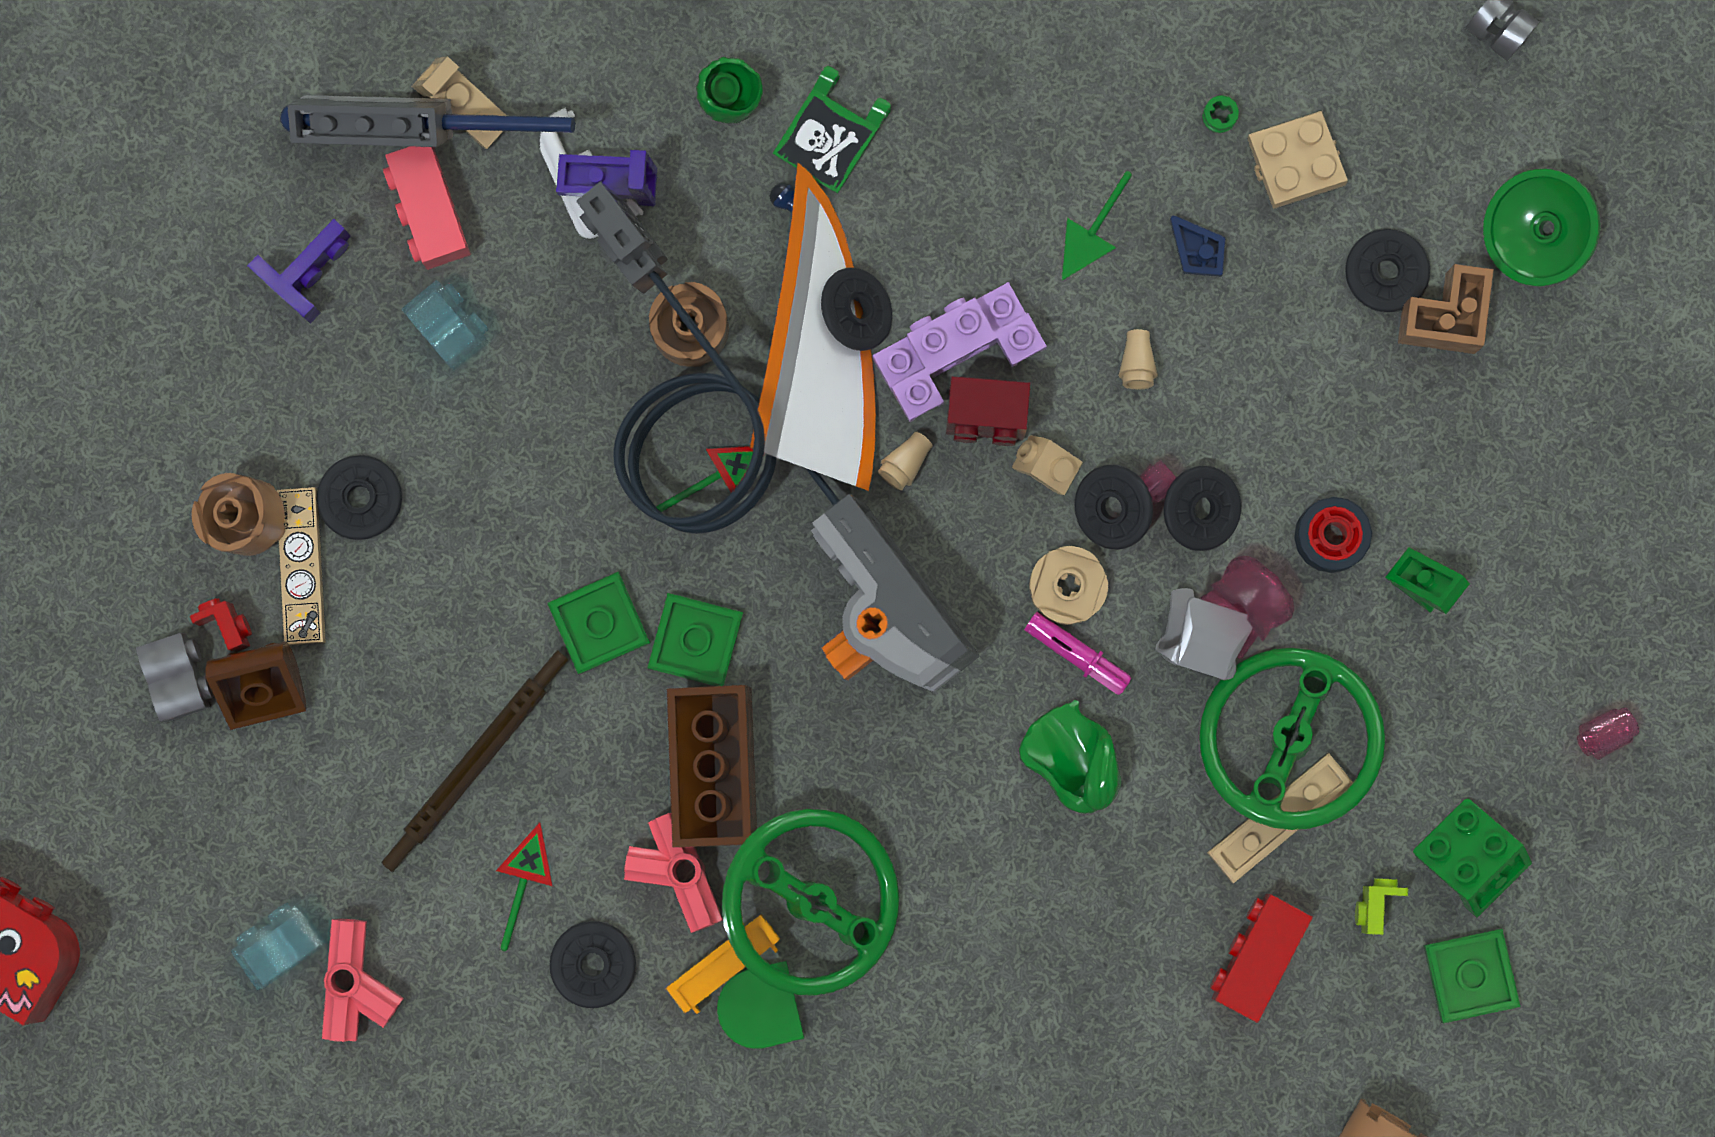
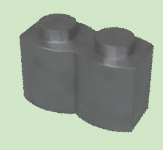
M178 633L136 647L152 703L160 722L167 723L210 708L208 699L213 698L214 695L206 680V675L201 677L196 662L201 661L202 658L194 638L189 640L187 634Z

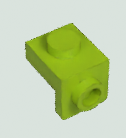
M1375 878L1374 886H1363L1362 902L1357 901L1355 907V923L1362 926L1361 933L1383 935L1385 895L1408 896V888H1398V880Z

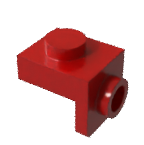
M220 598L212 599L200 604L197 607L199 612L190 615L192 624L198 626L216 620L229 651L239 652L250 647L247 639L248 636L252 635L249 623L244 614L237 615L232 603L227 601L221 602Z

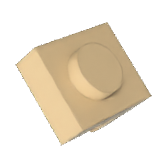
M1030 435L1027 441L1019 447L1017 459L1012 468L1019 473L1031 476L1055 493L1065 495L1083 462L1051 440Z

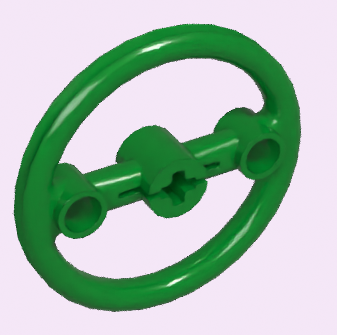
M1282 648L1262 652L1236 665V673L1233 678L1218 682L1208 698L1203 711L1199 740L1201 757L1206 773L1214 788L1226 803L1256 823L1272 828L1298 830L1328 824L1344 816L1359 804L1369 792L1378 776L1384 757L1385 732L1379 706L1370 689L1355 672L1342 662L1323 653L1309 649ZM1275 667H1301L1303 673L1299 680V692L1288 716L1280 719L1274 726L1271 740L1274 751L1265 772L1256 780L1252 792L1249 795H1245L1228 777L1218 753L1217 728L1222 709L1238 686L1250 677ZM1310 677L1319 678L1324 683L1325 689L1320 693H1311L1304 687V681ZM1338 682L1355 699L1364 718L1367 732V749L1363 766L1355 781L1335 800L1307 811H1283L1281 803L1285 795V784L1295 761L1303 758L1310 749L1313 736L1310 726L1320 702L1328 696L1332 684ZM1304 710L1305 713L1297 731L1298 741H1295L1289 747L1282 766L1279 767L1278 765L1286 748V736H1289L1291 731H1294L1301 711ZM1265 783H1271L1278 787L1280 795L1275 800H1265L1258 793V788Z
M803 809L790 811L774 817L761 825L744 841L735 854L727 871L723 887L722 912L724 926L729 942L739 960L762 982L778 990L797 995L832 993L862 978L878 962L887 949L898 918V881L892 861L884 846L872 832L858 821L844 814L829 810ZM809 826L825 827L848 836L865 852L875 869L880 890L878 920L874 922L867 917L854 915L838 905L835 893L829 886L811 881H801L784 870L782 863L777 858L766 854L765 847L783 833ZM766 861L770 867V873L764 881H761L758 876V869ZM748 881L754 886L768 888L784 898L789 912L795 918L812 923H823L839 934L841 941L845 945L857 950V957L840 970L818 977H797L774 968L759 955L747 936L741 910L744 883ZM797 893L812 895L811 899L815 902V905L826 911L811 908L812 905L808 902V899ZM861 922L864 927V935L856 942L853 931L856 925Z

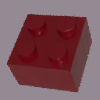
M951 376L946 434L954 435L953 440L956 442L976 443L977 437L992 438V444L1015 446L1016 440L1023 441L1027 430L1030 383Z

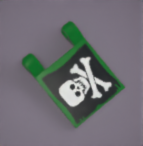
M826 66L773 154L796 169L798 162L810 172L817 182L838 194L878 129L891 112V104L883 98H878L866 119H862L827 97L840 76L836 69Z

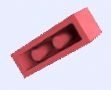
M409 146L386 154L389 167L384 168L383 172L390 190L397 189L401 203L395 204L402 226L409 225L413 238L407 240L414 261L418 262L421 260L425 268L429 270L471 255L434 147Z

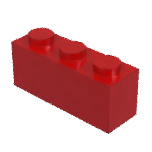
M1265 894L1263 900L1258 897L1254 900L1246 916L1247 919L1251 920L1244 935L1238 933L1235 936L1228 950V954L1233 957L1227 969L1225 970L1220 967L1210 985V989L1215 991L1211 999L1256 1023L1259 1022L1313 918L1271 894Z

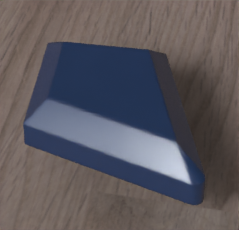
M1171 216L1170 223L1183 274L1222 277L1226 237L1177 216Z

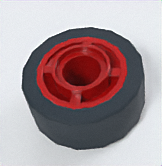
M1330 497L1317 501L1303 512L1296 523L1294 539L1298 553L1308 565L1318 571L1335 573L1347 570L1363 559L1370 548L1372 529L1369 518L1360 506L1349 499ZM1334 525L1341 530L1343 537L1340 544L1333 545L1326 541L1324 537L1326 526Z

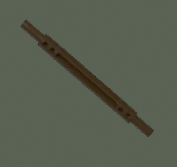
M556 650L533 679H527L403 829L406 833L381 862L387 869L394 872L417 843L422 844L500 748L547 692L544 689L568 662V658Z

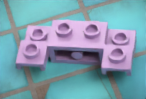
M1009 282L978 299L973 298L966 302L964 298H960L944 308L945 314L934 320L930 316L918 320L910 326L912 332L908 333L907 337L873 355V360L909 422L944 404L932 378L996 345V343L999 344L1011 367L1046 349L1045 342L1030 315L1025 313Z

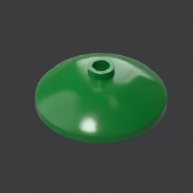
M1534 169L1522 172L1505 182L1489 202L1483 223L1485 246L1496 267L1506 276L1519 283L1532 286H1549L1561 283L1577 274L1594 254L1600 235L1598 207L1589 190L1579 180L1567 173L1552 169ZM1551 221L1554 224V231L1551 235L1547 236L1543 231V227L1547 222Z

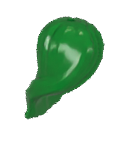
M1077 700L1050 710L1029 727L1020 744V760L1027 768L1040 774L1047 780L1065 807L1075 812L1087 814L1103 810L1115 800L1121 786V775L1112 738L1103 726L1085 717L1079 711V702Z

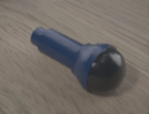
M785 182L776 184L770 191V201L774 207L784 209L785 211L788 210L792 213L794 200L793 186Z

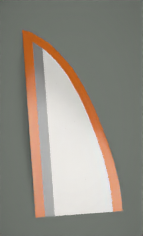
M797 162L785 268L769 357L758 405L765 433L764 453L869 491L875 451L876 424L871 350L857 351L841 344L828 330L821 310V296L827 280L835 272L844 268H854L845 233L829 198L810 172ZM852 300L851 310L857 318L861 319L863 315L862 306L858 301ZM754 430L749 447L752 449L754 448Z

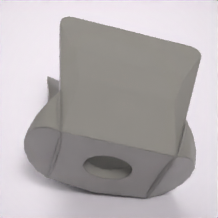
M1176 589L1171 591L1166 633L1156 644L1155 650L1171 664L1205 673L1221 680L1231 679L1236 673L1235 660L1256 621L1253 616L1235 610L1232 606L1215 596H1211L1208 601L1195 598L1194 590Z

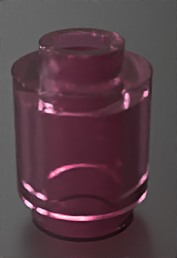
M1622 707L1618 710L1611 708L1579 726L1580 734L1577 735V742L1585 755H1592L1600 760L1632 743L1633 737L1639 735V727L1634 716L1627 708Z

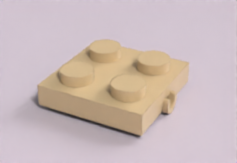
M1322 111L1249 134L1248 141L1257 164L1254 167L1258 181L1263 180L1273 209L1347 184L1348 179L1339 158L1340 151L1336 150V141L1332 140Z

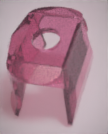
M1239 556L1232 559L1226 567L1222 579L1211 585L1214 590L1199 598L1247 614V620L1253 629L1239 652L1237 660L1244 657L1257 636L1263 642L1272 628L1288 622L1294 613L1293 598L1279 578L1257 559L1250 556Z

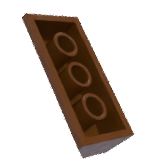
M732 685L667 689L672 848L742 845L757 829L752 687Z

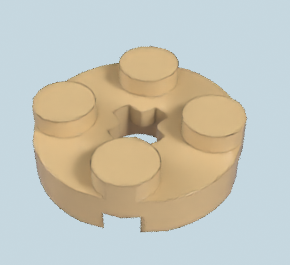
M1064 546L1050 551L1039 559L1030 576L1029 590L1033 605L1043 616L1058 624L1073 625L1087 621L1100 610L1107 596L1108 580L1103 567L1095 555L1080 547ZM1068 575H1072L1075 577L1074 583L1080 586L1079 592H1071L1069 596H1064L1062 588L1057 586L1058 580H1065Z

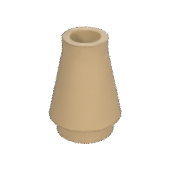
M1142 329L1130 330L1127 332V341L1119 377L1123 379V386L1125 388L1136 390L1151 388L1154 385V379L1158 375L1150 343V332Z
M914 432L908 440L881 460L882 466L878 473L888 484L898 490H903L906 485L911 486L927 453L933 447L932 443L921 433Z

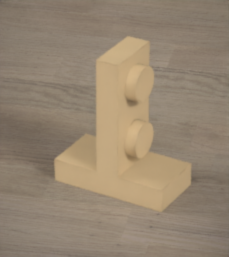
M448 56L436 58L411 86L423 97L451 99L452 114L507 116L457 70L459 66ZM464 130L484 149H488L503 132Z

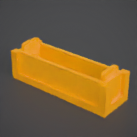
M762 914L745 926L747 936L759 955L770 947L775 953L779 951L775 943L781 938ZM728 939L666 987V989L684 1013L693 1009L698 1014L701 1010L697 1004L745 966L737 957Z

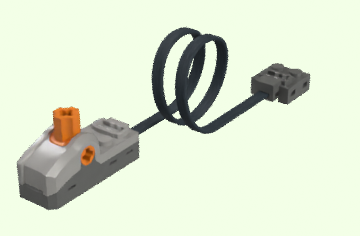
M600 181L576 201L584 211L580 219L592 234H597L600 237L597 240L633 287L643 294L654 285L658 287L724 375L693 373L678 376L659 384L642 396L629 410L616 435L613 458L617 478L628 498L649 517L686 533L698 534L720 530L738 521L758 503L768 488L774 474L777 457L766 454L762 474L748 497L733 511L712 521L733 508L745 496L761 468L765 452V433L758 411L760 398L739 383L662 280L668 275L661 266L668 260L666 255L627 203ZM695 384L666 397L642 420L633 436L629 449V480L625 466V449L628 437L636 421L651 404L663 395L677 388ZM716 391L738 394L750 414L754 430L753 454L744 477L726 499L704 513L684 518L665 516L649 499L640 478V453L649 431L665 412L687 398ZM805 468L833 505V507L812 522L815 528L811 532L829 558L840 565L838 570L851 586L855 584L859 589L846 604L842 616L843 631L822 647L826 658L845 680L852 678L874 660L894 675L935 692L979 658L978 652L869 507L851 494L839 500L818 472Z

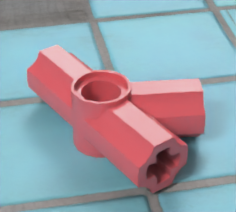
M671 813L648 822L658 850L629 846L624 868V880L673 887L691 933L723 921L705 874V866L701 859H699L695 847L672 848ZM689 860L695 866V876L691 881L683 883L678 879L676 869L679 863Z
M332 919L328 970L324 978L326 995L322 1039L342 1042L357 1041L360 1012L384 1028L404 999L363 971L367 921L357 919ZM344 969L352 973L354 985L351 990H343L337 986L335 975L338 970Z

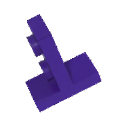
M630 150V157L559 154L556 193L559 196L582 197L601 181L622 199H635L640 206H655L658 169L647 151Z
M333 218L281 275L259 255L247 266L311 324L321 312L299 291L303 287L309 289L320 279L323 273L320 269L330 258L335 261L344 254L349 246V243L346 241L351 235Z

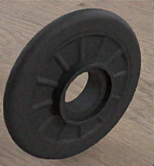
M1380 229L1364 235L1354 244L1346 261V280L1351 292L1363 305L1379 312L1403 310L1405 302L1410 297L1421 298L1430 279V263L1424 248L1409 234L1395 229ZM1382 261L1395 263L1398 268L1397 278L1391 281L1382 279L1377 271L1379 263Z
M859 268L841 269L835 272L825 283L821 296V310L825 324L834 338L844 346L857 351H867L879 346L886 339L892 324L891 302L883 285L872 274ZM852 300L858 301L862 306L863 315L861 319L857 318L851 310Z
M365 455L346 457L333 464L323 475L317 491V506L325 524L336 534L353 540L369 539L386 531L397 518L402 503L401 486L393 470L381 460ZM357 487H365L370 494L369 502L362 508H354L349 502L351 491Z
M1119 465L1100 466L1089 472L1077 488L1074 503L1075 515L1080 528L1092 542L1103 548L1119 550L1133 546L1145 536L1152 522L1153 502L1148 487L1135 472ZM1109 497H1115L1121 504V514L1117 518L1110 516L1106 511L1105 505Z
M1197 466L1184 471L1172 482L1165 496L1163 508L1165 524L1171 536L1188 549L1207 551L1217 548L1231 537L1240 520L1241 497L1236 484L1229 475L1215 467ZM1201 498H1206L1210 503V512L1205 518L1199 519L1195 513V506Z
M588 921L572 926L558 938L550 956V974L556 989L566 1000L583 1008H601L616 1002L627 992L635 976L636 957L630 941L619 929L604 922ZM595 953L603 959L604 968L599 975L589 976L583 971L582 960L587 954Z

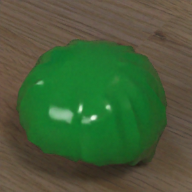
M720 57L718 60L709 63L699 73V80L696 85V98L705 114L711 116L717 122L727 124L740 123L746 120L756 110L763 95L760 75L744 60L734 57Z

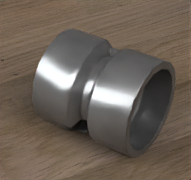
M1487 0L1465 29L1480 41L1489 39L1491 41V49L1508 61L1539 21L1524 9L1515 11L1513 9L1514 1ZM1496 17L1506 22L1501 30L1493 23Z

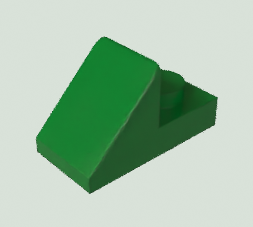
M1409 547L1385 577L1430 613L1435 608L1447 614L1470 584L1463 575Z

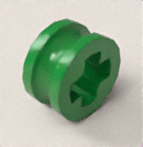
M1215 96L1208 101L1204 108L1203 122L1212 132H1227L1232 129L1238 119V106L1234 100L1227 96ZM1219 105L1221 110L1228 109L1230 111L1226 118V123H1222L1219 118L1212 119L1211 114H1214V106Z

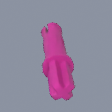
M1039 612L1034 614L1024 629L1055 653L1085 672L1083 675L1085 678L1088 675L1117 695L1123 693L1131 681L1129 674L1102 656L1104 652L1101 650L1099 653L1095 652Z

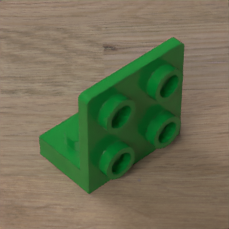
M1465 799L1413 850L1414 855L1458 893L1464 906L1476 918L1532 864L1524 845L1470 799Z

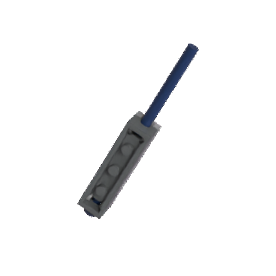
M305 95L287 104L280 115L282 126L290 132L291 143L438 147L453 138V130L574 133L575 131L574 117L458 115L451 112V99Z

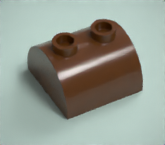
M286 641L270 643L264 647L240 653H230L227 656L206 662V680L230 730L306 711L305 693L298 664L290 645Z

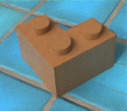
M1454 264L1445 274L1442 301L1410 297L1403 306L1398 343L1470 354L1478 352L1485 343L1494 269Z

